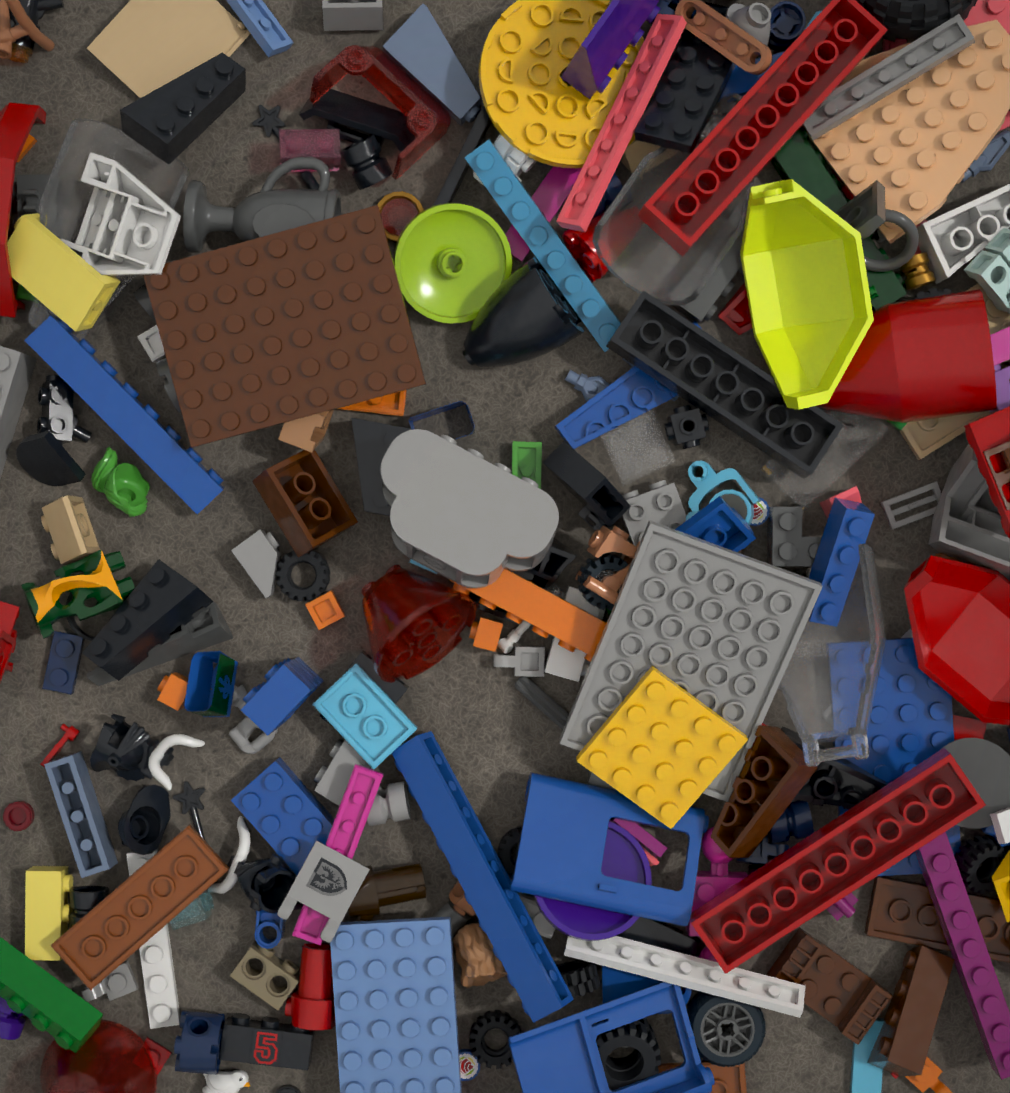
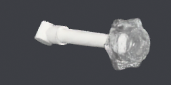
M555 583L544 588L562 599L566 596V593ZM523 620L516 629H513L507 635V638L500 639L497 646L504 654L510 653L513 649V644L517 643L522 637L521 635L532 624Z

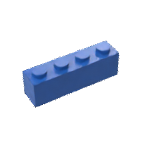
M834 498L809 575V579L820 582L823 586L808 619L810 622L838 626L875 516L863 503Z

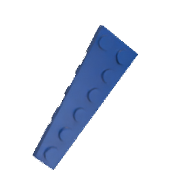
M694 321L693 324L701 329L698 323ZM634 366L558 423L555 429L564 441L575 450L679 395Z

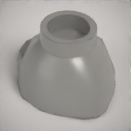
M736 3L731 5L726 11V18L768 47L771 28V12L769 8L762 3H753L749 6Z

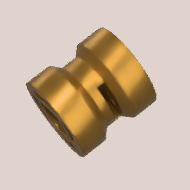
M927 252L914 255L906 264L900 267V270L906 276L905 285L907 290L916 289L936 281L934 272L930 271L928 267L930 260Z

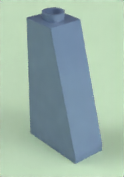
M422 4L382 46L384 55L460 126L465 121L471 123L481 111L479 108L481 97L428 7Z

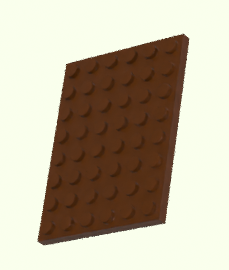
M378 205L165 263L161 275H143L191 447L201 446L426 385Z

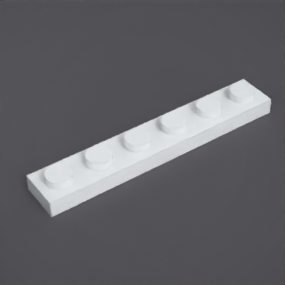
M158 849L147 855L128 852L126 855L129 876L154 856ZM166 924L139 948L150 1029L180 1025V1010L168 924Z

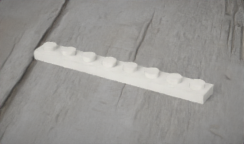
M570 936L567 937L564 956L799 1018L803 1013L805 985L737 967L725 974L718 962L619 936L600 941H584Z

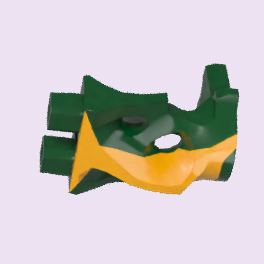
M98 550L77 562L62 566L54 571L55 576L60 577V579L53 580L42 586H37L34 583L21 585L31 614L43 639L50 637L54 633L52 624L60 618L76 615L82 621L108 611L116 610L122 605L123 600L131 594L135 586L131 577L117 582L113 578V572L126 567L120 551L104 555L102 550ZM76 571L84 573V575L70 576L71 573ZM66 591L71 592L73 595L72 601L67 605L60 604L59 598L62 593ZM94 597L98 601L93 607H86L84 605V602L89 598Z

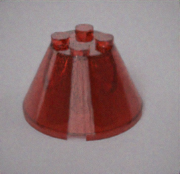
M398 564L389 568L386 574L376 582L372 581L366 584L361 591L364 596L362 607L374 669L379 678L385 682H395L394 678L404 676L407 680L436 665L462 641L460 637L461 632L466 625L471 627L476 617V604L470 596L411 570L402 568Z
M101 1020L97 1030L77 1053L60 1047L55 1040L51 1043L41 1065L42 1093H155L157 1086L156 1067H153L148 1054V1047L136 1033L119 1023Z

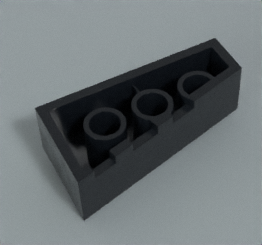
M223 52L120 109L122 132L170 165L246 91V69Z
M158 559L82 653L119 681L149 656L148 652L157 644L162 645L170 639L169 634L179 625L183 624L185 626L194 618L192 615L202 606L208 607L214 601L196 585Z

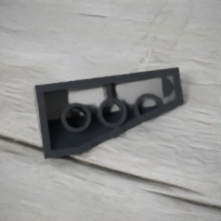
M782 726L781 730L818 766L792 802L798 800L813 802V805L823 806V804L851 809L888 785L885 781L810 738Z

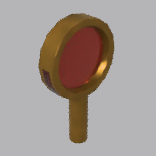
M403 191L392 192L384 196L378 203L387 239L394 242L398 241L405 226L417 214L424 211L418 199L412 194Z

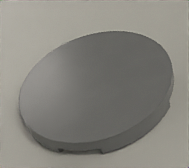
M962 738L945 745L943 748L951 753L986 804V806L957 825L972 829L992 826L990 814L1010 807L1009 754L995 743L980 738Z

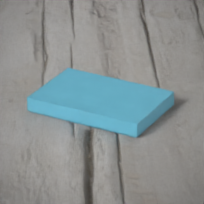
M358 663L351 667L312 704L373 770L418 729Z

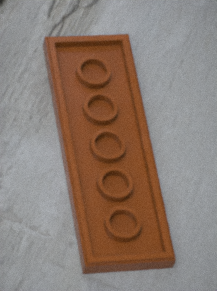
M189 824L53 942L51 947L91 991L229 870V867Z

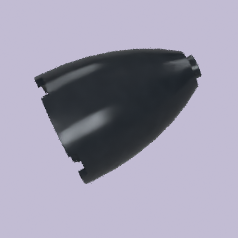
M533 257L511 274L489 297L477 314L464 341L465 350L462 351L470 365L500 367L528 361L547 354L584 333V329L577 326L581 319L551 277L546 276L548 273L537 258Z

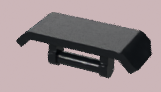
M323 88L307 100L299 112L303 120L314 115L328 119L326 136L330 138L336 137L352 143L369 135L338 126V123L375 135L381 148L384 138L392 140L400 152L409 150L416 137L412 118L408 114L331 88Z

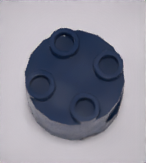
M182 1010L180 1017L182 1033L181 1036H176L174 1054H177L175 1071L217 1075L221 1064L219 1058L223 1025L226 1021L225 1014Z

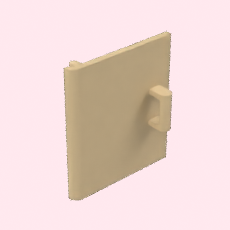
M130 0L87 49L139 98H142L222 52L230 57L251 33L242 22L236 20L217 0Z

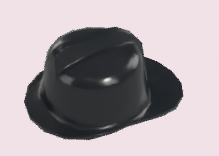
M149 785L138 791L129 810L122 814L118 822V833L122 840V845L129 847L136 854L147 855L153 853L162 840L171 817L169 793L163 787Z

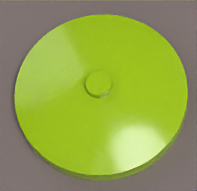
M444 203L420 212L405 226L398 238L394 251L393 262L403 297L420 314L442 323H464L474 320L489 297L512 272L511 249L501 227L485 212L466 204Z

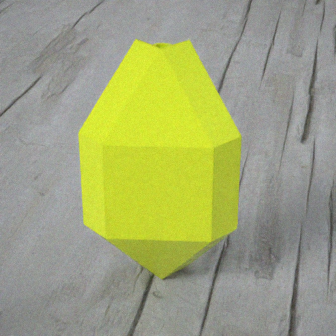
M792 179L752 186L750 188L740 256L755 340L787 408L800 410L826 404L829 402L874 321L861 233Z

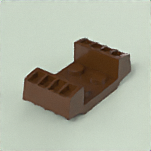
M800 927L766 974L767 976L805 985L804 1004L838 1027L844 1036L859 1045L893 996L891 992Z

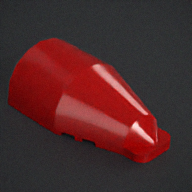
M978 289L889 303L874 310V321L829 402L816 406L821 409L901 423L996 410L995 369L989 323L982 291Z

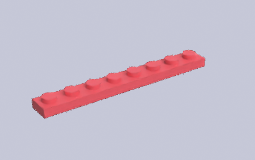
M657 14L556 220L562 228L586 232L684 31L687 22L683 16Z

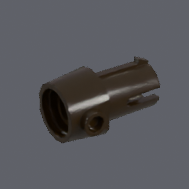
M420 863L374 872L371 865L366 866L370 870L348 911L350 917L356 916V921H371L374 918L373 915H380L379 907L426 898V887Z

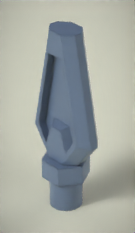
M1005 130L994 136L979 158L974 160L964 173L961 183H964L969 177H975L979 172L991 171L1010 146L1009 131Z
M572 370L568 372L565 378L567 382L575 385L574 388L582 392L586 402L610 385L600 376L588 377L583 373L579 375Z

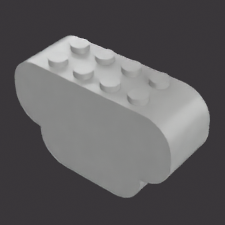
M422 429L409 430L397 436L382 459V490L387 503L391 506L390 523L392 539L397 549L408 558L464 587L477 589L495 582L504 568L512 571H526L536 567L546 556L558 526L559 512L552 497L538 488L539 485L532 479L527 477L520 479L511 474V470L500 463L493 465L484 460V456L478 451L470 448L465 450L457 446V442L451 437L444 434L438 436Z

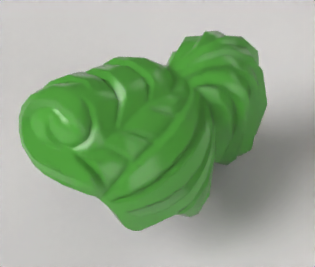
M108 447L104 457L98 462L92 473L91 482L93 488L98 492L105 493L108 501L113 506L122 510L130 517L145 513L148 502L146 496L150 488L148 481L142 477L135 465L129 463L118 465L116 451Z

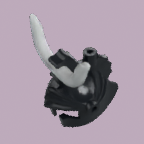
M112 714L111 718L115 720L114 725L104 723L97 745L92 751L90 764L96 772L114 770L119 777H123L127 781L134 780L137 782L145 777L149 779L154 777L170 791L172 783L161 767L168 766L173 760L174 756L172 753L174 749L172 746L183 745L195 748L204 746L205 742L184 734H172L165 737L160 743L159 740L152 741L150 739L151 735L148 731H145L143 726H140L137 722H134L131 726L125 722L126 717Z
M239 816L237 820V830L239 833L237 853L235 856L231 855L227 865L230 869L224 881L212 884L208 888V892L224 894L232 889L238 879L240 887L251 901L250 908L256 911L264 910L269 913H278V909L289 892L296 876L282 863L283 857L274 853L267 859H259L252 862L247 860L251 844L250 832L244 818ZM297 901L293 910L302 908L303 904Z

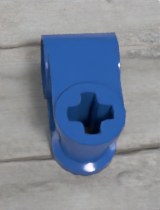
M264 910L256 911L255 940L262 948H273L284 936L286 919L279 917L277 913H269ZM272 926L275 928L277 938L267 939L263 934V927Z

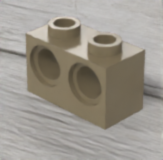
M254 941L230 977L278 1011L299 982V967L288 959H285L283 962L274 955L275 950L273 948H262ZM252 958L259 959L263 963V969H253L249 964V960ZM273 977H284L287 981V986H276L273 982Z

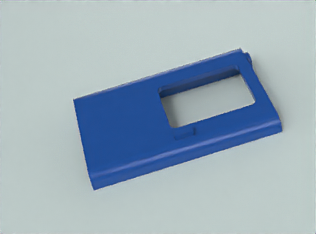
M530 773L525 791L526 808L510 890L681 926L688 925L692 913L702 834L706 833L709 823V817L705 815L704 809L691 806L675 826L670 829L617 790ZM617 818L686 833L688 836V846L681 890L675 891L604 876L601 872L609 819Z
M667 982L655 984L508 1038L522 1093H711L712 1085L715 1084L712 1071L709 1067L705 1068L701 1063L681 987ZM664 1010H670L684 1057L682 1065L622 1088L610 1090L596 1043L597 1036Z

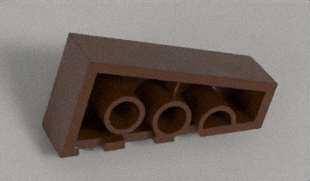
M758 726L755 733L757 738L753 748H749L744 758L746 764L741 775L736 776L732 785L734 788L729 802H725L710 836L729 858H749L818 768L779 727Z
M924 946L914 947L906 953L903 960L904 969L896 984L893 997L884 1017V1023L867 1063L897 1076H916L922 1074L955 959Z

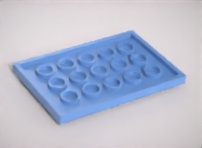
M431 917L341 922L333 940L330 942L340 1093H462L451 918Z

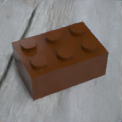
M303 450L267 468L252 481L298 558L339 536L358 523L315 450L313 452Z

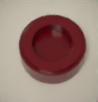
M15 801L5 808L3 821L13 831L25 830L34 821V810L25 801Z

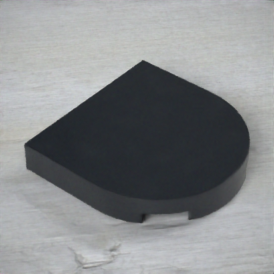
M50 431L25 437L16 449V456L22 468L34 479L44 484L63 486L81 482L86 475Z

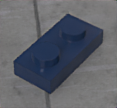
M54 631L42 689L70 695L74 693L85 641L84 638L76 634Z

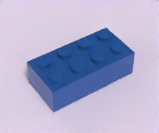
M299 657L293 660L288 658L279 664H275L264 676L267 681H264L257 687L255 686L243 698L246 705L241 711L268 736L283 725L324 680Z
M280 757L231 799L233 804L277 854L283 857L284 862L296 875H298L316 840L326 844L335 820Z

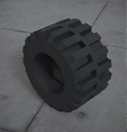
M646 1018L597 1036V1047L608 1087L612 1091L659 1073L658 1066L661 1065V1053L651 1024L648 1025ZM629 1046L635 1048L630 1055L624 1058L608 1056L619 1047Z

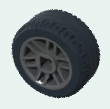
M701 991L693 997L687 1008V1013L701 1058L713 1065L734 1067L749 1061L759 1051L766 1032L765 1019L760 1007Z

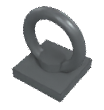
M878 180L835 212L861 233V240L868 238L885 222L894 223L905 232L907 238L906 245L897 256L886 260H875L864 255L866 270L886 272L897 269L906 264L914 256L918 248L919 234L915 224L906 215L898 211L885 209V187Z

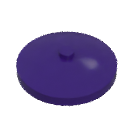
M609 821L601 867L602 874L612 878L652 886L650 864L642 846L627 830ZM533 895L540 912L554 928L567 936L579 940L600 941L615 937L630 928L640 918Z

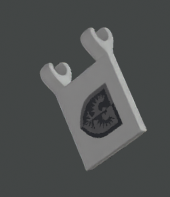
M316 840L278 909L277 915L287 920L297 901L329 918L321 932L320 938L330 943L370 869Z

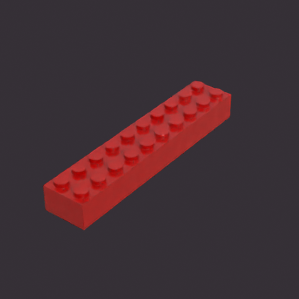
M832 0L651 196L637 216L683 257L873 49L888 29L856 0Z
M943 748L693 911L690 917L691 924L726 974L986 806V804L951 753Z

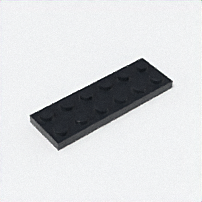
M705 2L726 17V11L729 7ZM687 30L634 131L635 140L691 154L736 64Z

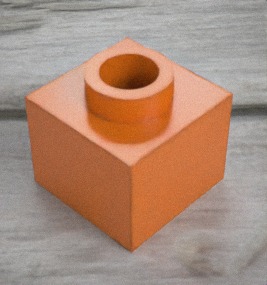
M482 616L479 622L473 621L469 638L474 639L473 646L496 652L503 622Z
M178 672L171 673L170 677L165 675L157 691L161 692L157 700L177 711L183 709L188 678Z

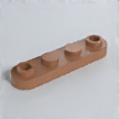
M681 0L678 3L675 15L683 16L687 22L685 29L750 74L759 75L769 68L772 61V53L765 44L702 0ZM696 10V15L694 18H691L692 13ZM761 55L760 61L755 64L756 57Z

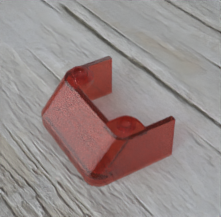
M367 45L348 46L313 77L309 100L314 104L347 74L354 76L362 75L407 116V127L417 137L398 155L392 177L397 180L447 133L451 123L450 114L380 48Z

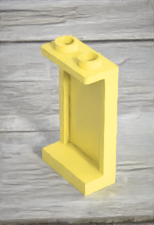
M40 213L21 216L15 222V230L10 239L7 240L12 278L75 332L92 328L121 281L115 276L101 275L42 224L44 217Z

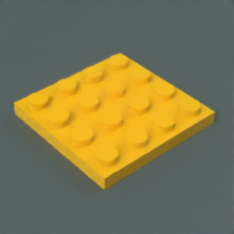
M651 666L579 752L576 760L672 829L748 741V738L731 723L658 669Z

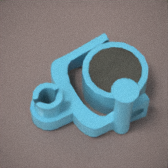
M702 460L695 461L689 466L688 476L697 487V490L689 498L688 505L692 512L687 514L686 521L701 510L700 505L714 488L726 481L736 480L747 495L733 489L723 490L715 494L709 504L721 496L749 525L752 523L754 517L752 502L758 504L761 500L737 470L727 468L716 473L709 463ZM699 467L703 468L702 477L696 476V469Z

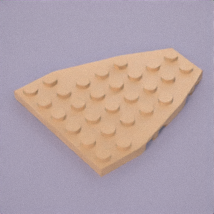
M998 20L967 26L974 36V44L812 141L854 197L878 180L885 187V209L898 211L906 215L913 221L915 226L943 206L947 200L946 197L955 185L961 182L964 178V173L973 161L979 158L1000 130L1005 121V116L1010 109V35ZM910 43L863 59L838 87ZM885 222L878 227L889 244L905 234L901 227L891 222Z

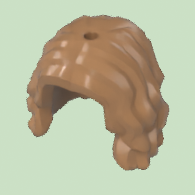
M479 923L465 925L457 931L452 942L456 950V961L462 968L460 978L462 986L466 988L483 986L489 981H495L507 975L502 962L493 952L492 943L487 934L481 929Z

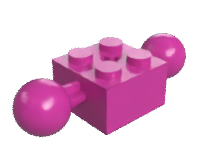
M714 827L708 829L702 837L701 849L704 856L711 861L710 871H697L692 912L748 876L746 872L728 871V862L734 858H729L710 837ZM689 921L686 926L688 935L700 937L692 926L691 921ZM707 947L698 956L702 959L717 962Z

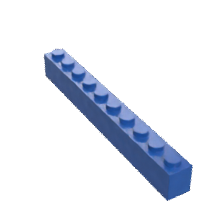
M432 731L415 736L392 752L395 765L403 774L411 796L416 799L420 806L424 821L431 827L436 837L437 846L444 852L450 864L452 874L461 884L465 899L473 907L481 929L487 934L492 943L495 956L502 962L507 972L508 981L516 989L525 1013L530 1016L534 1023L563 1008L574 998L517 891L510 890L512 882Z

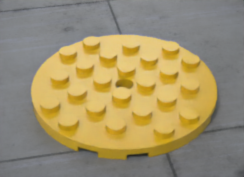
M518 0L501 14L490 30L479 62V86L483 104L488 116L500 134L513 147L527 154L529 158L555 167H583L644 42V38L641 37L635 47L630 44L626 47L624 52L628 54V57L618 70L612 67L608 73V76L612 79L602 94L596 91L591 99H589L562 80L560 77L561 73L566 70L585 38L610 5V0ZM634 133L628 146L635 140Z

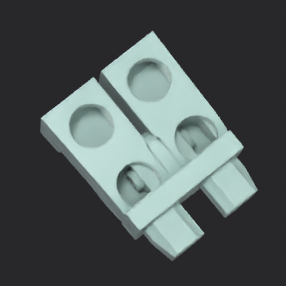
M1003 228L986 245L987 251L982 250L964 271L970 278L975 279L998 310L1010 314V229Z

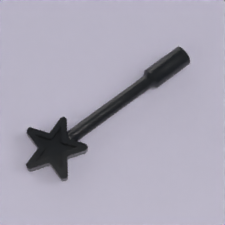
M259 105L261 117L252 122L253 126L264 127L268 138L271 137L273 132L290 159L298 157L279 129L286 127L285 123L278 118L281 107L277 105L268 111L265 107ZM298 169L300 178L306 187L318 190L319 183L311 171Z
M186 781L184 782V793L174 795L173 799L183 803V814L190 810L194 828L205 840L197 808L200 810L204 809V805L199 797L206 789L203 787L193 790L190 783Z

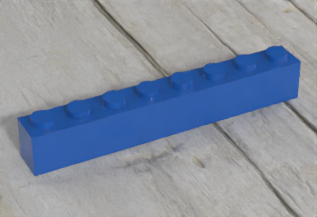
M50 315L24 341L196 514L200 513L223 491L224 487L221 485L224 481L223 478L213 468L208 471L200 463L203 458L191 446L186 449L179 442L182 437L173 427L169 425L165 428L157 420L161 417L160 414L150 404L144 406L136 398L139 396V393L128 382L123 385L115 377L118 372L109 362L104 360L101 363L93 355L96 349L85 338L80 341L72 333L73 329L60 318L58 319L56 316Z

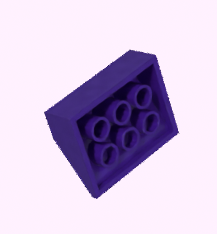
M612 0L579 47L561 78L589 99H591L596 91L602 94L612 79L608 76L612 67L616 70L621 67L628 57V54L624 52L629 44L635 47L644 34L640 27L645 20L651 24L661 8L657 6L659 0Z

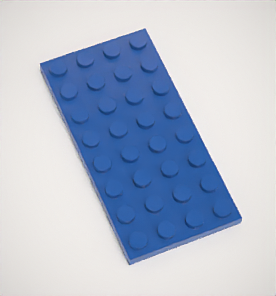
M913 637L827 643L834 753L889 784L937 753L945 745L954 741L952 696L918 668ZM837 806L838 817L846 811H848L849 809H844L842 806ZM958 825L946 831L954 856L961 851L959 849L961 846L960 826ZM913 852L878 876L923 873L916 853Z

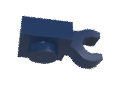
M767 834L749 858H736V863L764 866L767 864V857L776 858L788 850L789 845L768 843L769 834Z

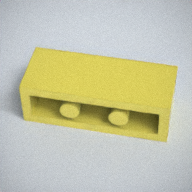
M32 866L26 870L25 956L31 960H62L51 947V944L68 930L69 915L73 912V908L68 904V892L73 888V875L68 874V866Z

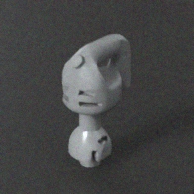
M243 685L239 687L234 686L232 706L238 707L240 710L246 705L243 698L247 695V691ZM245 715V718L230 730L229 735L244 753L255 754L274 739L278 728L268 736L263 732L254 741L249 742V736L259 727Z

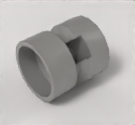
M405 781L390 783L386 789L379 786L367 818L369 826L386 824L389 818L394 822L411 819Z

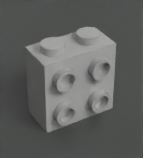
M662 480L649 485L650 491L639 495L638 490L622 495L631 506L621 516L626 532L630 535V543L636 546L641 541L649 520L672 529H676L686 521V513L675 483L667 485L666 480Z

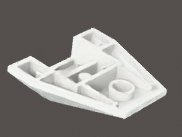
M90 152L81 181L94 186L76 243L62 238L61 241L101 275H161L181 215L119 162Z

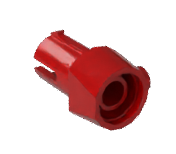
M306 943L302 945L299 990L293 993L291 998L287 999L285 1005V1015L292 1017V1025L294 1027L306 1030H328L335 1026L330 944L321 943L320 946L315 943Z

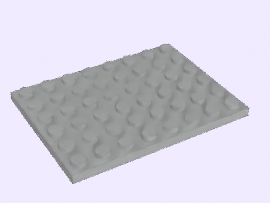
M649 520L561 733L559 743L581 751L650 667L653 666L747 736L748 741L703 792L705 795L728 802L734 789L732 785L736 776H739L746 762L744 758L748 749H751L757 737L755 735L759 725H762L821 592L822 584Z

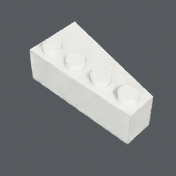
M1010 184L917 227L919 234L918 246L922 253L927 252L930 260L928 267L930 271L934 272L936 284L949 278L961 266L976 256L1003 228H1010Z

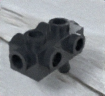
M46 376V382L39 388L38 404L42 405V417H39L37 420V433L50 431L62 446L65 443L71 442L72 436L87 443L92 432L76 425L78 416L73 414L74 390L60 376Z

